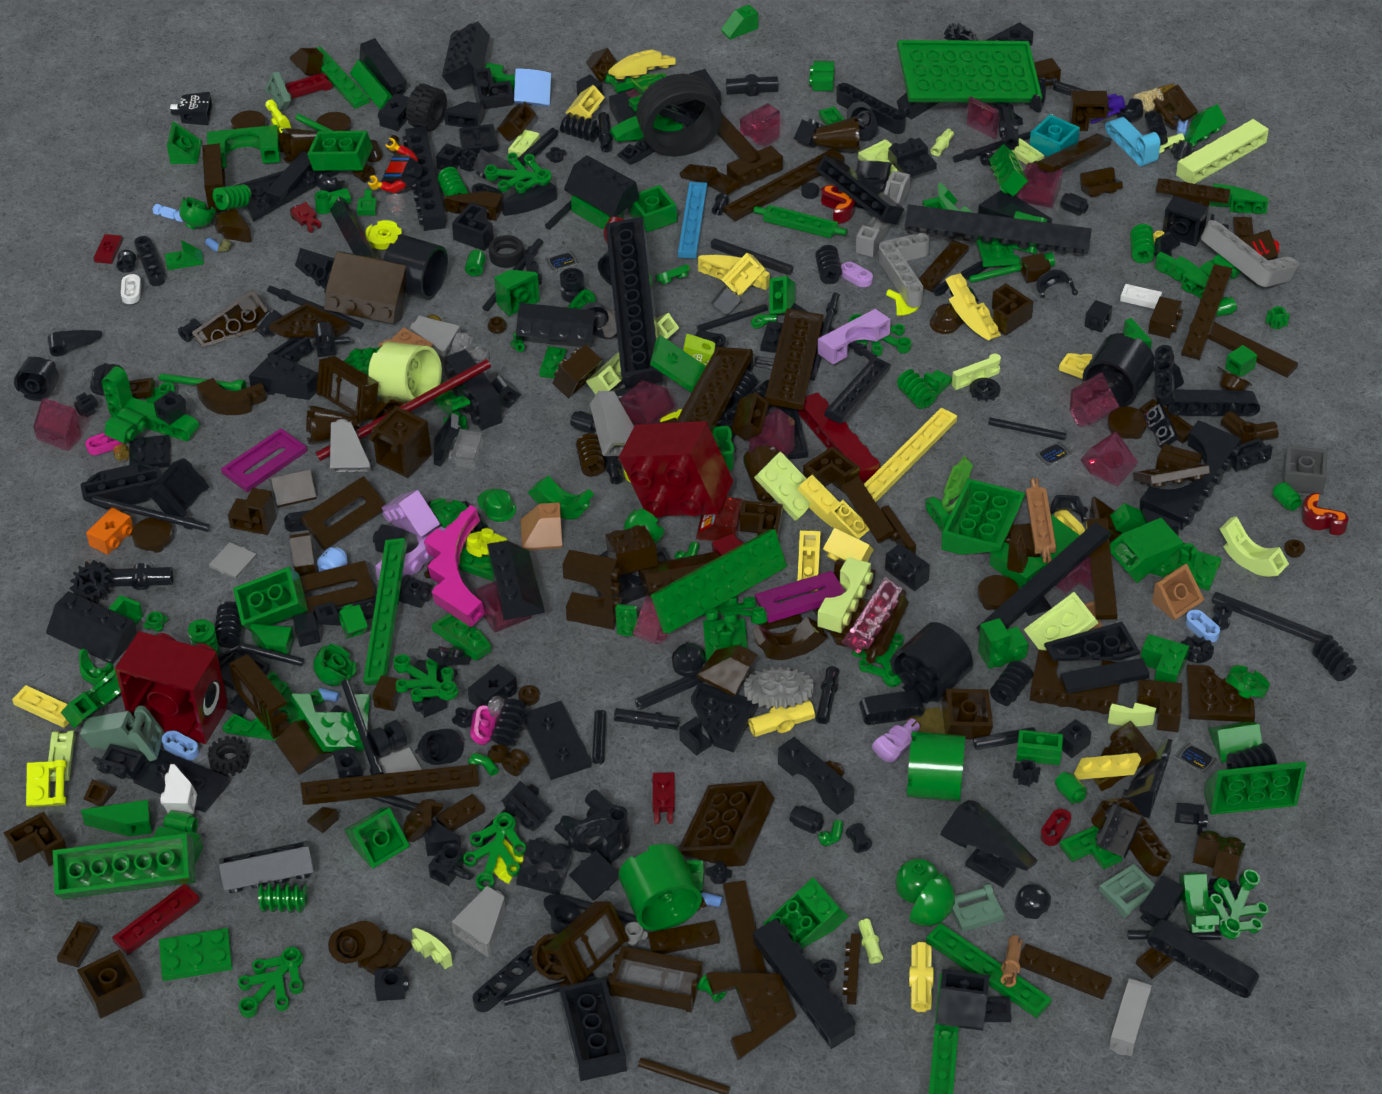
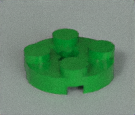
M446 498L435 499L431 501L429 506L443 528L452 524L459 517L460 513L468 508L464 503L453 500L452 503L446 502Z
M1242 665L1232 666L1225 681L1239 690L1240 696L1247 699L1251 696L1260 698L1266 696L1270 683L1261 673L1254 671V673L1248 672V667Z

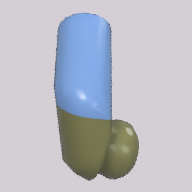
M209 237L205 241V244L214 252H228L231 249V241L228 239H223L222 243H217Z

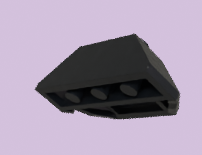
M140 463L100 471L91 476L86 482L80 484L83 500L106 510L111 509V507L92 503L93 495L128 504L146 502L150 498L146 492L162 475L160 467H152Z

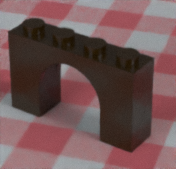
M568 550L562 564L563 579L589 584L599 590L603 596L595 597L572 592L566 605V619L568 621L614 630L616 627L615 608L617 604L622 603V597H619L621 583L618 582L620 569L617 565V559Z
M1039 649L1031 685L1030 701L1057 705L1059 707L1076 708L1082 711H1094L1101 714H1109L1111 705H1117L1120 684L1067 694L1057 676L1059 661H1052L1046 650ZM1102 660L1101 666L1118 662Z

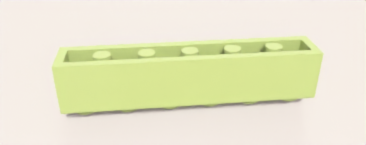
M1252 119L1178 161L1176 175L1185 182L1195 184L1267 143L1269 129Z

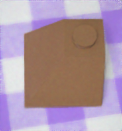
M560 503L539 504L521 518L522 548L526 550L563 548Z

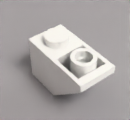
M170 764L169 772L165 775L166 786L165 791L161 794V804L165 807L168 814L171 810L194 814L198 794L175 764Z

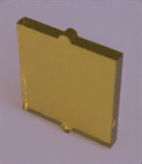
M940 707L924 709L925 712L921 717L917 715L907 718V721L909 719L916 720L912 727L917 722L919 723L920 728L918 732L945 734Z

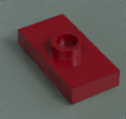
M104 234L93 257L94 262L112 264L122 244V236Z

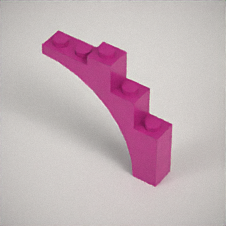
M472 505L462 511L459 517L452 524H449L444 531L437 528L424 540L427 554L434 557L427 566L431 579L439 583L432 591L435 604L470 627L485 614L482 601L468 590L459 574V560L463 545L470 532L480 522L477 509Z

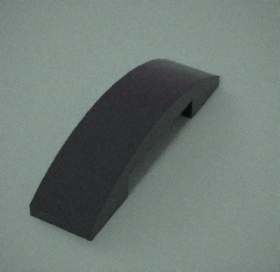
M377 591L373 592V598L335 607L333 602L313 606V610L319 624L341 625L339 621L340 610L346 605L353 604V606L360 604L365 620L373 618Z

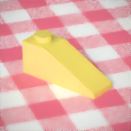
M800 530L797 581L819 575L820 531Z

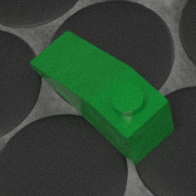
M575 196L571 197L573 213L600 229H604L606 222L611 216ZM624 211L616 217L624 219Z

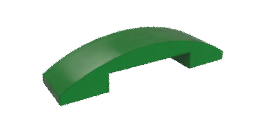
M942 183L938 184L939 197L948 210L971 212L965 205L960 210L955 207L954 204L958 200Z
M451 390L433 399L434 403L445 413H452L470 405L469 399L463 395L457 397Z

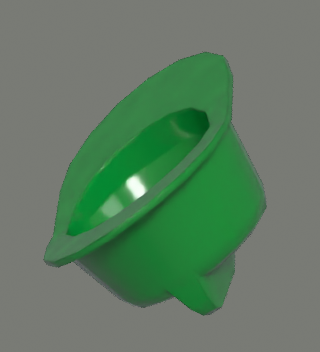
M493 488L485 490L478 496V505L490 520L495 522L508 521L516 514L515 503L511 499L510 494L503 489Z

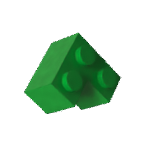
M1000 618L980 624L978 652L988 669L1001 667L1012 661H1021L1027 657L1028 643L1018 626L1006 629Z
M1148 634L1142 647L1141 658H1143L1146 667L1156 669L1154 681L1178 683L1187 662L1189 646Z

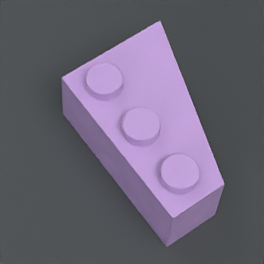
M418 490L401 494L382 507L384 511L383 516L389 523L391 522L393 525L419 537H422L440 524Z

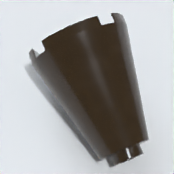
M851 117L816 128V132H813V143H817L819 147L860 152L858 117Z
M282 128L283 132L279 133L280 153L284 152L285 157H283V160L286 163H292L302 151L309 152L318 131Z
M308 406L309 410H307L306 432L310 433V437H307L308 444L331 441V422H336L340 419L351 422L355 431L360 428V421L357 420L355 415L318 406Z
M758 446L754 448L755 451L751 453L747 451L745 453L743 463L757 499L761 502L771 503L775 499L754 477L779 452H777L775 447Z

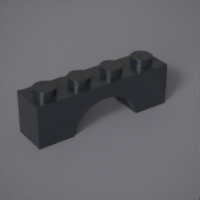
M795 737L778 748V765L792 777L796 774L806 777L817 789L822 802L834 813L839 815L854 804V787Z

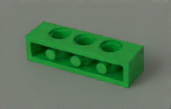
M1003 144L990 157V168L994 171L993 175L997 178L996 182L1000 185V190L1014 197L1028 182V179L1017 155Z

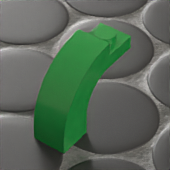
M549 475L540 479L527 492L538 505L560 503L561 518L567 520L578 518L589 507L591 503L589 500L594 496L590 489L577 495L567 493Z
M1203 872L1179 873L1180 885L1184 887L1182 904L1189 930L1192 933L1214 932L1215 925H1219V915L1213 913L1207 904V899L1209 898L1207 874Z

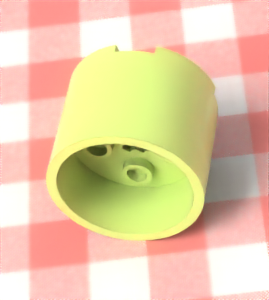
M385 342L382 343L383 346L378 352L372 355L369 365V377L379 382L377 394L379 398L392 396L398 397L404 402H409L441 383V361L437 352L429 346Z

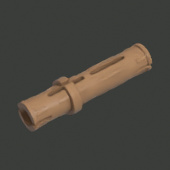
M1016 935L1008 939L1005 962L1002 963L1001 967L1003 972L1001 982L1002 984L1005 983L1006 987H1012L1016 984L1017 973L1020 972L1019 959L1023 941Z

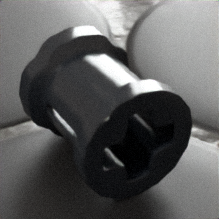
M192 318L190 323L178 328V334L181 339L189 342L191 337H193L191 332L201 326L197 319Z
M1218 603L1214 606L1212 621L1220 627V630H1224L1230 626L1229 617L1232 615V607L1226 603Z
M861 823L851 825L845 832L846 836L851 839L853 850L856 853L867 851L872 846V841L870 838H867L864 832L865 827Z

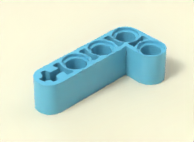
M1124 117L1114 119L1105 124L1107 134L1140 167L1158 160L1160 138L1156 132L1142 135Z

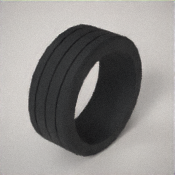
M684 73L673 74L654 82L640 97L636 111L638 124L649 147L657 153L672 157L692 154L704 148L716 136L722 121L721 109L710 85L698 76ZM696 99L705 103L700 117L684 129L668 132L653 127L654 120L659 112L675 101Z

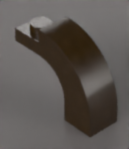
M214 378L196 384L198 398L201 403L210 411L222 415L247 414L252 412L251 406L266 401L265 389L262 383L239 391L222 389Z
M806 617L795 628L784 633H772L758 625L752 630L756 638V644L762 648L767 658L773 660H787L807 654L827 639L824 630L818 627V622L809 617Z

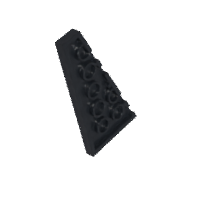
M311 168L281 202L266 197L265 191L284 171L237 185L244 184L250 188L251 197L245 208L254 222L317 186L316 179L318 175L323 174L332 177L341 171H313V168Z

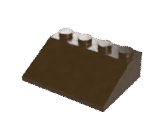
M337 251L326 289L324 310L393 324L402 319L407 265Z
M763 781L708 785L678 850L685 856L716 864V862L722 861L725 863V867L745 866L775 798Z

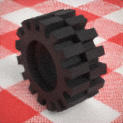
M225 736V740L219 738L218 743L214 741L212 747L209 746L208 759L212 771H217L219 774L223 773L224 776L228 777V773L235 776L236 771L240 774L242 768L246 769V764L249 763L246 744L240 738L237 740L236 737L232 736V739H229V736ZM225 754H236V756L231 759H221V757Z

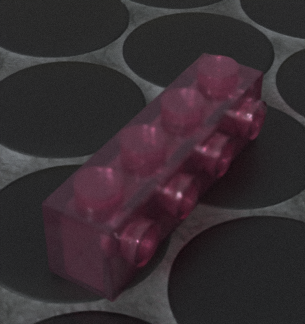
M885 577L853 623L842 643L858 654L863 648L868 649L874 641L872 636L876 637L883 627L880 623L884 624L891 614L888 612L889 609L893 611L899 600L896 598L902 588Z

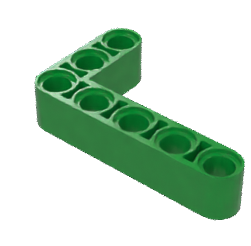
M118 366L113 367L102 380L111 416L117 415L125 407L131 408L147 416V429L186 442L191 439L200 427L199 422L194 417L186 414L171 425L157 418L154 404L132 397L127 373Z

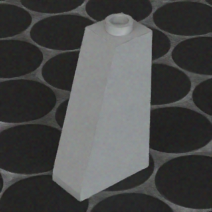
M598 391L590 403L601 452L603 456H619L634 425L614 391Z

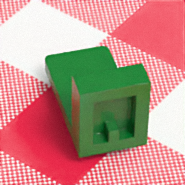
M617 604L615 608L617 634L638 637L642 618L641 613H637L636 606Z

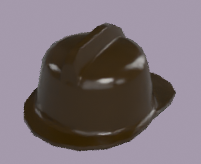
M952 304L938 306L930 319V327L940 334L953 333L964 323Z
M1217 366L1222 370L1219 383L1222 390H1245L1248 386H1252L1247 380Z
M359 921L341 927L334 931L329 938V952L335 960L344 964L365 959L375 954L381 947L383 940L382 932L377 925L369 921Z

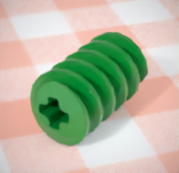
M447 167L438 174V183L445 196L469 193L456 168Z
M243 184L215 188L212 195L216 207L220 210L246 207L251 197V191L247 185Z
M1148 224L1134 226L1130 232L1132 258L1137 263H1149L1154 259L1155 253L1153 228Z
M913 369L904 371L898 377V388L902 390L903 394L918 409L928 408L936 401L937 392L933 391V388L918 373H914Z
M205 619L191 622L188 626L191 645L194 646L197 643L206 644L217 652V656L220 655L215 627L212 622Z
M262 883L259 886L258 902L262 912H266L268 908L271 912H275L277 908L280 912H285L287 908L292 913L296 908L297 912L302 913L307 904V884H304L302 890L299 889L298 884H295L294 889L291 890L288 883L284 890L281 889L280 883L277 884L275 890H273L271 883H268L266 890L263 888Z

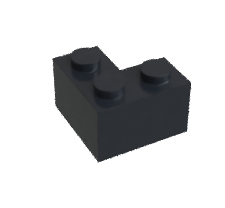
M490 68L473 70L471 80L476 103H482L484 109L512 105L514 94L511 81L493 83Z
M471 202L452 222L453 240L485 251L494 239L493 224L488 222L486 207Z

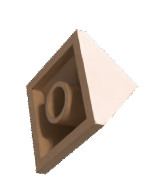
M1183 564L1155 583L1152 603L1173 620H1176L1205 599L1188 565Z

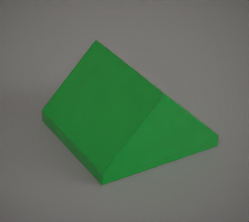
M174 121L171 124L167 141L170 164H196L202 140Z
M1252 721L1208 728L1221 763L1226 762L1229 753H1235L1238 750L1243 751L1245 748H1251L1254 745L1259 746L1262 743L1260 724Z

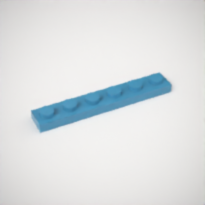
M689 182L678 258H697L707 183Z

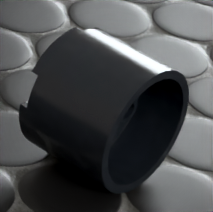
M404 234L398 235L394 244L390 243L383 259L385 261L406 264L405 293L426 300L432 299L440 290L448 266V255L443 246Z
M1123 333L1111 334L1103 341L1084 369V385L1087 391L1103 404L1117 408L1128 406L1135 400L1153 373L1155 357L1151 349L1141 339L1137 338L1135 340L1124 336Z
M931 622L893 654L891 668L893 674H898L904 684L902 688L905 691H918L922 703L927 704L928 702H938L944 696L946 689H952L972 670L973 657L969 647L959 634L942 623Z

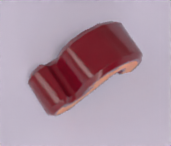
M834 185L822 187L821 204L834 209L833 221L838 222V224L849 221L855 213V200L844 192H838V187Z
M1319 493L1308 495L1303 504L1302 522L1313 530L1330 529L1329 533L1331 535L1344 534L1349 521L1347 513L1317 507Z

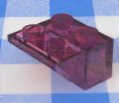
M1102 372L1071 389L1070 412L1078 427L1089 425L1119 407Z
M46 398L41 400L33 426L37 440L69 452L82 438L76 410Z

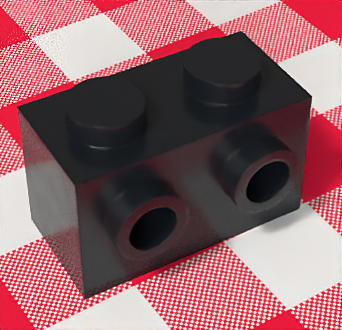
M901 543L887 552L885 558V570L913 591H916L929 581L930 564Z

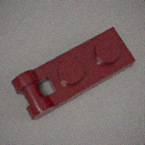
M320 73L286 83L285 87L287 92L290 93L291 99L320 90L328 91L332 88V83L328 80L325 73Z

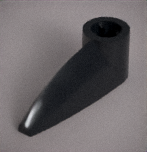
M72 330L53 332L48 336L50 354L54 357L63 356L69 349L84 346L102 337V331Z

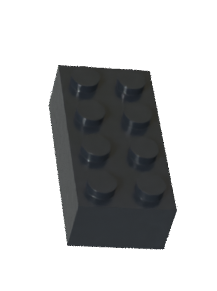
M479 21L473 24L470 23L459 31H454L450 36L442 77L453 90L472 82L473 70L484 67L490 35Z
M466 349L445 357L446 365H444V370L447 375L445 381L476 365V362ZM483 372L451 389L457 397L463 395L470 400V405L463 408L466 414H470L472 423L477 425L481 431L502 423L500 395Z
M601 978L559 987L560 1003L580 1081L626 1072V1054L606 979Z

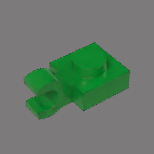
M365 189L364 198H358L357 215L376 216L377 199L373 198L372 189Z

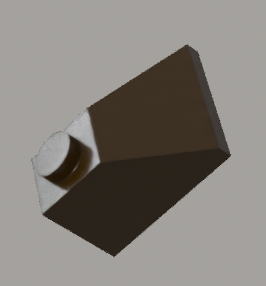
M740 645L717 649L700 670L697 678L734 697L744 684L745 679L752 673L758 654Z

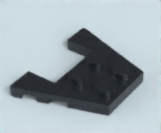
M236 646L218 655L223 683L234 691L229 663L248 654L265 675L270 670L268 663L251 653L240 651V646ZM238 693L226 703L227 710L240 717H243L248 708Z

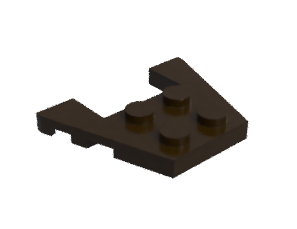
M708 972L706 974L713 995L736 989L752 1032L731 1038L730 1042L737 1060L745 1057L746 1054L795 1020L796 1015L780 974Z

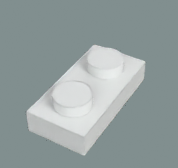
M1125 284L1120 301L1155 309L1159 297L1162 296V292Z

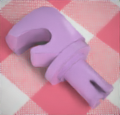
M909 719L904 726L896 725L892 727L889 734L885 733L874 741L872 749L885 762L892 763L898 760L911 746L912 731L919 730V723L917 722L912 727L916 720Z

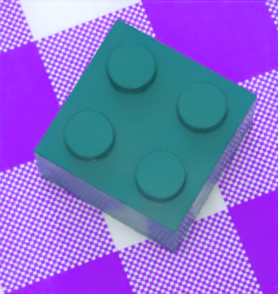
M1049 114L1031 131L1029 145L1048 157L1077 143L1080 127Z

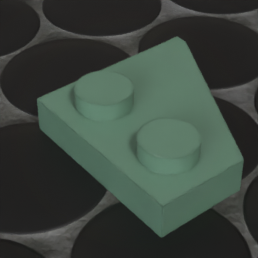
M273 72L265 92L266 94H272L273 97L271 99L276 102L280 111L287 110L291 102L290 93L286 90L285 81L281 77L280 72Z

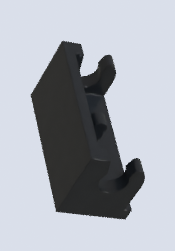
M1162 876L1140 906L1139 911L1143 913L1140 919L1152 927L1155 926L1158 920L1168 921L1182 900L1184 887Z

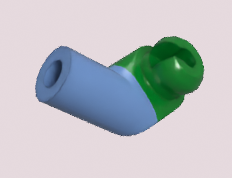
M323 688L309 693L313 705L321 704L327 700L338 702L340 698V692Z

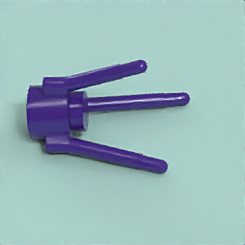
M1117 93L1107 95L1108 99H1110L1108 100V107L1112 110L1107 113V117L1120 113L1121 109H1125L1123 95L1117 96ZM1096 118L1092 120L1090 123L1094 124L1105 118Z

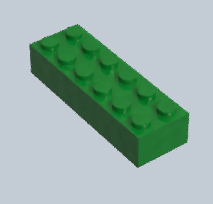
M187 833L53 850L54 892L62 900L196 883L193 838Z

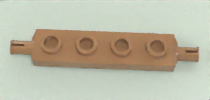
M1034 478L1030 480L1031 488L1026 489V501L1035 554L1041 553L1043 562L1046 563L1047 559V563L1051 562L1050 553H1055L1056 544L1046 488L1039 487L1038 478H1035V482Z

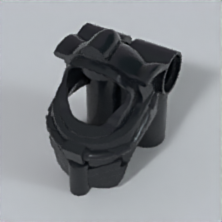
M595 789L590 791L585 798V803L590 807L586 814L587 818L577 820L564 815L554 830L568 841L569 846L575 851L592 854L597 850L604 858H608V862L611 863L623 854L624 849L630 845L628 813L626 808L617 806V804L614 805ZM600 836L597 841L585 846V838Z

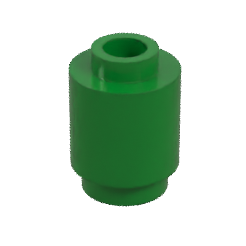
M473 250L468 254L465 264V272L468 275L480 276L482 274L486 261L482 251Z
M1278 483L1274 487L1272 496L1285 509L1294 511L1301 505L1302 499L1300 494L1289 483Z
M1063 772L1056 778L1054 783L1056 789L1071 804L1081 803L1086 798L1087 788L1073 774Z
M171 810L169 814L165 815L163 826L196 833L198 818L194 817L193 814Z

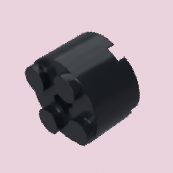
M28 357L14 377L16 390L18 392L21 391L24 394L23 397L28 400L42 401L48 397L59 380V374L54 361L41 357Z

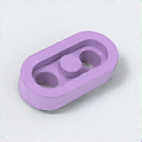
M845 262L841 265V277L859 287H868L872 284L873 275L870 271L853 262Z

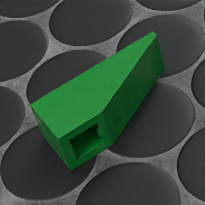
M1215 104L1197 113L1184 136L1185 140L1182 141L1192 143L1191 147L1198 144L1197 140L1200 139L1202 141L1210 137L1209 133L1212 132L1213 134L1222 129L1221 126L1227 123L1219 105Z
M148 800L81 809L86 826L128 837L152 834L151 810Z

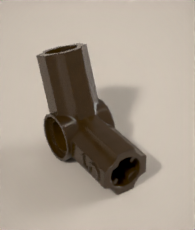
M1232 411L1227 412L1221 419V425L1233 435L1241 438V444L1257 438L1261 440L1278 438L1279 435L1278 425L1275 421L1261 424L1245 422Z

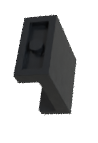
M185 458L173 462L146 493L164 513L184 518L187 515L186 509L201 492L208 490L209 485L197 473L192 464Z

